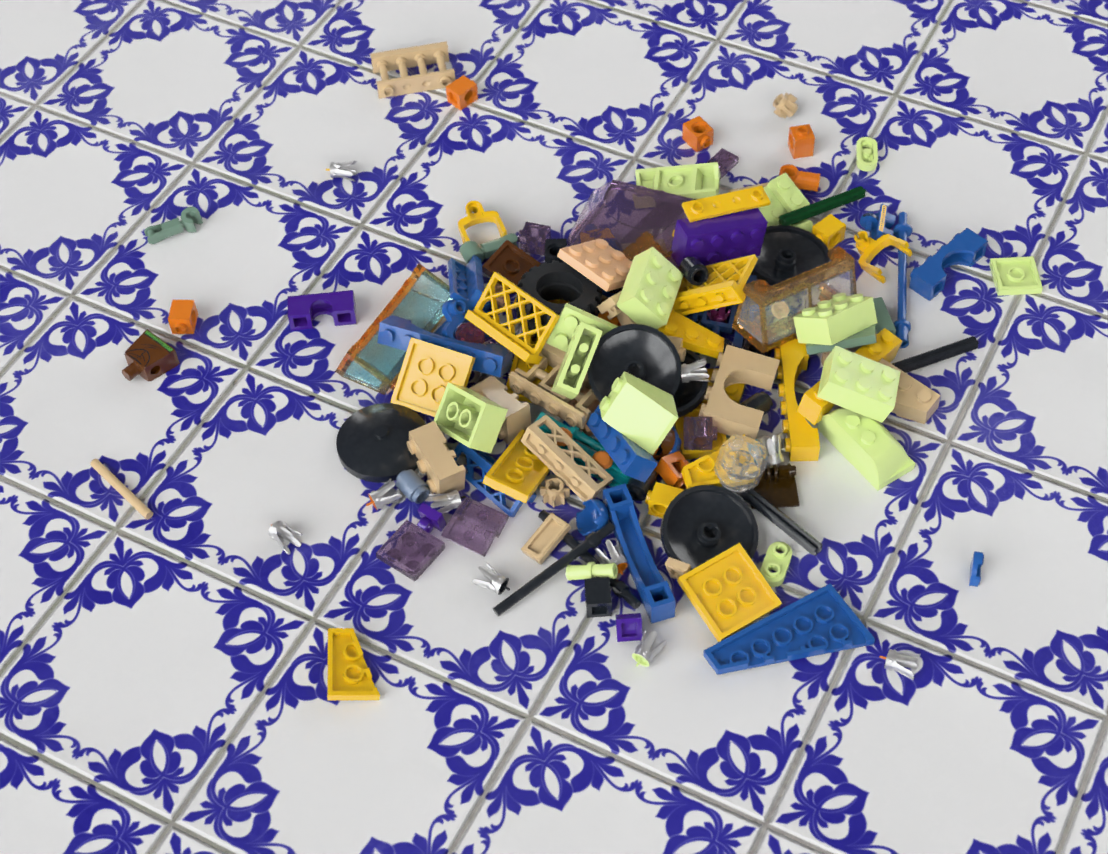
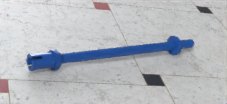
M900 212L899 222L895 225L893 234L907 241V237L911 236L913 229L907 224V213ZM898 249L897 320L893 324L896 328L895 336L902 340L900 348H906L909 345L908 333L911 330V324L906 320L907 255Z

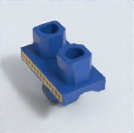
M885 204L880 205L878 213L874 214L869 211L860 218V225L865 230L870 231L869 237L874 240L885 234L893 236L894 233L890 229L895 223L896 216L887 213L888 206Z

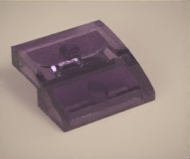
M466 497L449 520L441 536L485 557L494 538H499L509 516Z

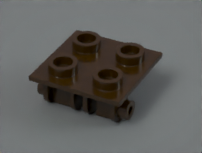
M790 463L779 465L778 471L776 464H773V468H770L769 465H766V468L765 466L756 467L758 478L756 481L747 482L748 485L777 508L800 506L795 481V465L791 466Z

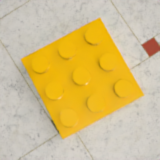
M411 337L390 403L399 404L435 417L448 382L467 387L476 358Z
M740 543L677 579L678 584L718 643L782 605Z

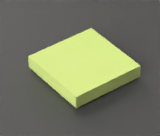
M1034 256L990 258L989 266L998 296L1042 293L1043 287Z

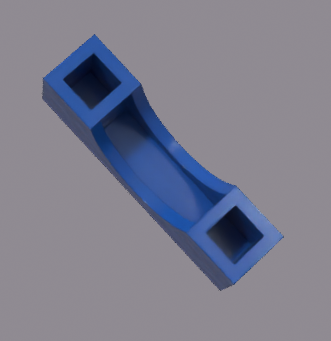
M966 228L961 233H957L948 244H943L937 253L933 256L930 255L920 267H915L912 270L909 288L928 301H931L944 290L947 275L943 269L952 265L972 267L984 257L988 241L969 228Z
M598 405L590 415L586 425L624 475L646 482L658 465L657 461L646 450L603 421Z

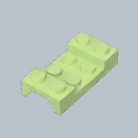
M718 162L635 170L637 188L636 195L632 196L635 210L656 209V202L701 199L719 195L720 170Z
M785 172L769 181L768 185L763 187L771 203L768 206L758 207V209L767 220L768 227L779 225L780 215L810 205V203Z

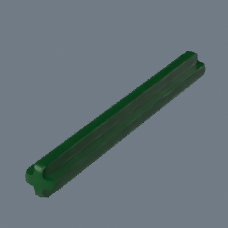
M858 186L779 216L778 223L779 225H793L865 197L866 190L862 186Z

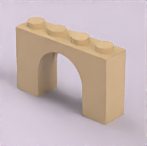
M727 345L725 352L719 353L716 362L719 369L713 370L710 382L714 384L713 387L708 386L704 398L708 402L707 404L702 403L699 417L703 418L700 427L736 438L745 434L746 440L749 442L756 439L764 411L734 402L726 394L725 388L732 384L743 383L771 391L780 360Z

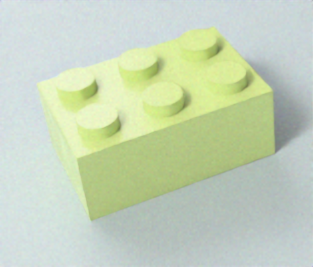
M651 247L634 256L616 306L637 324L650 326L655 329L667 325L684 274L654 247Z
M838 293L833 295V298L830 300L818 302L815 307L803 309L801 314L793 317L798 343L834 345L878 323L873 297H864L863 294L846 296V293Z
M835 346L824 361L817 397L883 422L895 408L901 371Z
M448 382L434 421L442 432L465 446L491 454L508 409L470 388Z

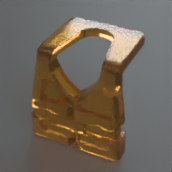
M645 231L636 239L635 243H631L622 251L625 257L632 262L634 256L651 247H654L667 260H670L673 254L672 250L666 254L660 245L653 240V236L648 231Z

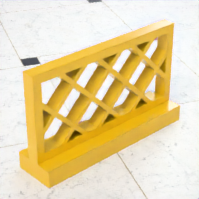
M753 254L706 265L708 279L702 285H692L683 277L672 310L681 315H687L743 303L746 295L742 290L758 258Z
M494 272L474 310H468L464 318L525 362L539 365L543 358L539 354L560 315L501 274ZM499 280L502 282L503 291L496 294L495 285ZM516 292L518 302L511 304L509 294ZM504 296L505 307L498 309L496 298ZM491 300L492 311L486 313L482 309L486 302ZM532 303L534 313L526 316L525 305ZM519 307L521 318L513 320L512 309ZM506 311L508 322L501 324L499 313ZM548 314L551 318L548 324L542 327L540 316ZM535 318L536 329L529 331L527 320ZM522 322L523 333L516 335L514 324ZM537 333L538 342L533 347L530 344L529 336Z

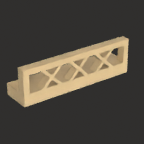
M544 415L527 427L521 442L582 501L585 502L596 498L599 491L609 485L614 479L548 415ZM545 424L552 434L544 433L539 427ZM557 441L564 442L568 446V450L561 449L557 445ZM574 457L581 458L585 462V466L576 464ZM591 474L599 475L603 481L597 484L591 478Z

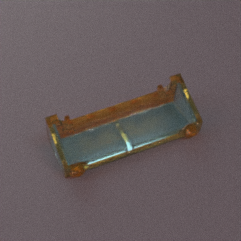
M419 263L412 271L411 276L404 282L399 291L358 342L349 349L335 372L348 380L383 395L389 389L394 391L407 351L377 343L380 322L394 315L412 320V324L433 333L445 318L442 313L443 304L446 301L454 300L450 297L449 285Z

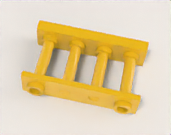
M761 185L682 202V207L689 222L768 206L771 202Z

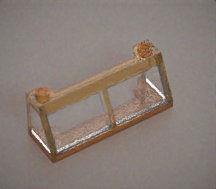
M837 246L828 251L827 255L830 259L828 263L776 285L770 286L764 280H756L745 284L743 292L746 298L743 303L738 305L732 327L762 353L796 339L797 334L793 317L801 314L803 309L815 307L818 302L830 300L833 298V295L838 293H846V296L857 294L854 257L847 253L845 249Z

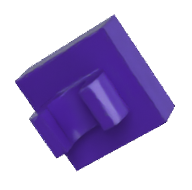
M422 503L417 510L421 517L417 526L421 528L420 532L428 536L433 528L442 531L447 525L443 514Z
M641 613L615 615L617 642L641 640Z

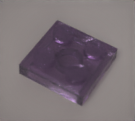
M406 520L376 552L377 559L415 582L445 549V543Z

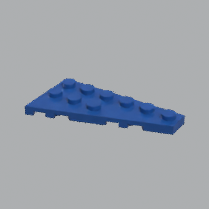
M831 583L705 649L703 656L716 674L720 675L873 645L875 638Z

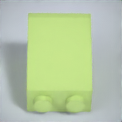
M624 371L620 378L617 377L612 384V391L608 397L605 396L599 405L601 418L653 455L678 419L673 395Z

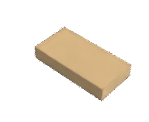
M551 512L521 548L522 552L541 565L571 529L570 524Z

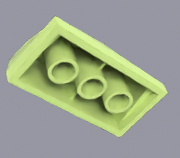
M841 407L825 414L822 420L818 422L817 428L822 435L877 491L915 468V462L907 455L903 446L877 420Z

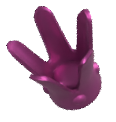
M725 306L720 307L718 312L715 309H711V315L709 312L707 314L711 321L727 323V317L731 310H728L725 315Z

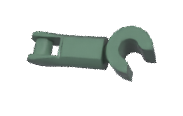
M187 207L181 212V220L175 218L158 225L149 226L144 230V233L148 236L149 244H156L168 237L184 232L183 228L188 232L194 233L196 232L194 223L202 224L203 221L197 208Z
M512 233L507 234L499 239L482 243L480 247L474 241H467L461 245L459 251L467 264L474 255L483 262L484 258H490L506 240L518 247L516 243L518 237Z

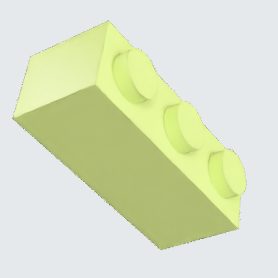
M583 322L576 327L551 391L569 399H574L579 394L601 338L602 330Z

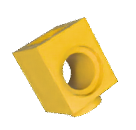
M829 214L813 226L812 234L821 239L828 250H831L844 240L846 224L832 214Z
M656 482L653 490H649L646 496L645 504H648V514L663 518L671 501L683 492L684 489Z

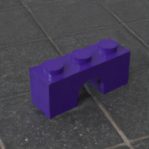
M353 290L288 296V319L291 331L312 329L314 319L322 314L331 315L335 326L357 324Z

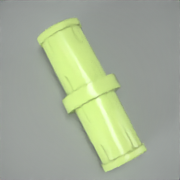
M588 562L587 565H567L566 567L568 581L591 579L592 577L616 579L618 575V568L615 563L596 564L595 562Z

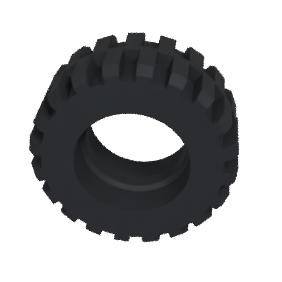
M552 261V263L548 264L547 262L541 263L539 267L534 266L529 269V272H526L518 282L517 286L558 315H560L565 304L548 301L566 300L570 302L568 304L592 315L598 316L600 313L597 306L602 303V288L566 262ZM532 303L525 305L526 316L534 313ZM517 307V308H516V312H517V319H518V318H521V316H520V309H519V307ZM548 314L540 316L542 327L546 326L551 318ZM535 318L527 320L528 330L536 329Z

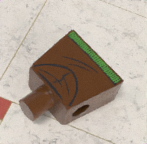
M147 329L125 351L124 355L128 366L122 370V374L128 381H131L138 375L147 381H153L180 364L176 350Z

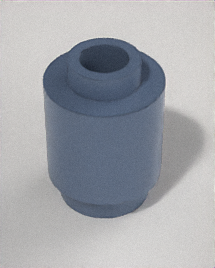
M412 469L404 470L398 474L396 487L411 502L420 504L428 498L430 494L428 485Z

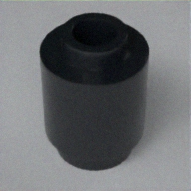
M686 257L680 263L679 270L690 284L702 285L707 281L708 269L696 257Z
M760 392L753 394L742 402L741 405L764 411V416L770 411L773 402L767 393Z
M653 470L646 482L630 478L626 486L632 500L644 501L646 499L648 491L652 490L657 482L655 470Z

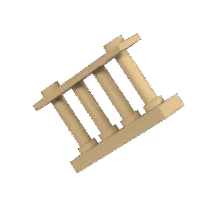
M447 41L370 54L373 74L380 73L381 81H376L379 99L443 89L455 81L454 69L447 70L445 62L449 61ZM437 63L439 71L428 73L426 65ZM418 66L420 74L408 76L407 68ZM399 70L401 77L389 79L388 71Z

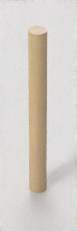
M98 459L91 461L90 465L145 519L149 520L153 517V512Z

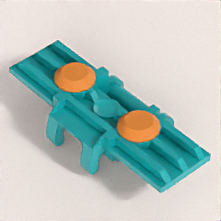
M541 412L534 422L547 414ZM550 417L614 478L608 486L614 487L628 483L631 477L622 473L599 441L579 431L580 428L577 426L570 428ZM545 424L539 427L544 433L552 434ZM557 441V445L561 449L568 450V446L564 442ZM574 457L576 464L585 466V462L581 458ZM591 474L596 479L603 481L599 475Z

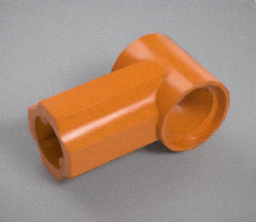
M790 164L783 165L780 168L779 176L786 172L798 189L818 191L820 174L798 171L797 167Z

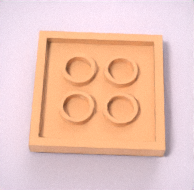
M595 239L561 248L557 257L606 292L624 286L632 261L626 258L623 252L615 250L603 239Z

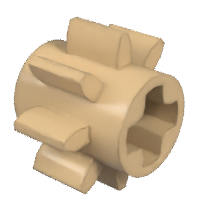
M788 93L784 95L779 94L773 102V106L776 108L774 113L784 119L792 117L798 109V105L795 103L797 98Z
M555 477L549 480L545 479V487H540V495L543 496L544 504L548 503L555 507L561 504L565 505V497H570V489L567 488V485L561 479Z

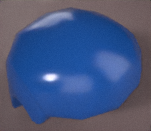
M597 498L583 502L582 504L585 505V508L576 513V526L579 533L583 536H587L592 531L597 532L609 522L608 509L605 503Z

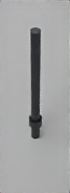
M542 510L538 517L544 522L550 514L546 510ZM569 532L562 539L571 549L580 544ZM588 551L580 556L586 563L595 562L596 564H601ZM617 578L609 579L612 592L618 598H623L633 609H637L641 605V601L629 591L630 587Z
M609 522L597 532L592 531L588 534L582 543L493 608L495 614L500 616L590 548L594 549L602 543L601 540L615 530L613 524Z

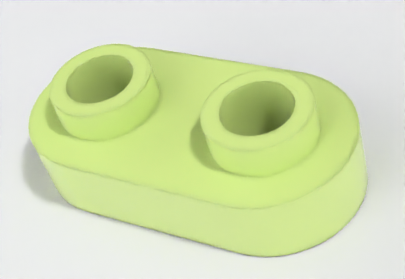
M862 137L856 143V165L862 171H873L878 163L877 142L873 138Z
M774 542L768 547L760 569V573L770 587L780 586L784 582L791 562L792 549L784 542Z

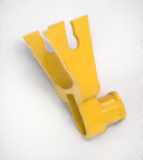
M470 201L466 204V217L458 222V229L463 244L470 241L465 230L480 223H495L500 237L507 235V230L498 212H484L482 204L478 201Z
M859 231L857 233L858 236L856 234L854 236L856 248L859 254H861L858 261L861 269L882 284L886 280L881 275V269L870 264L872 259L881 250L893 245L909 257L913 255L911 249L908 248L909 244L907 241L890 234H885L877 240L868 237L866 231Z

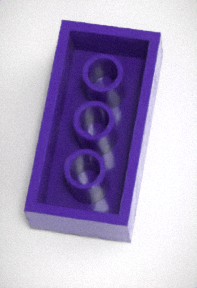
M758 208L689 222L688 218L679 219L676 222L670 255L678 267L683 259L690 256L696 257L705 266L753 254L756 257L760 256L768 222Z

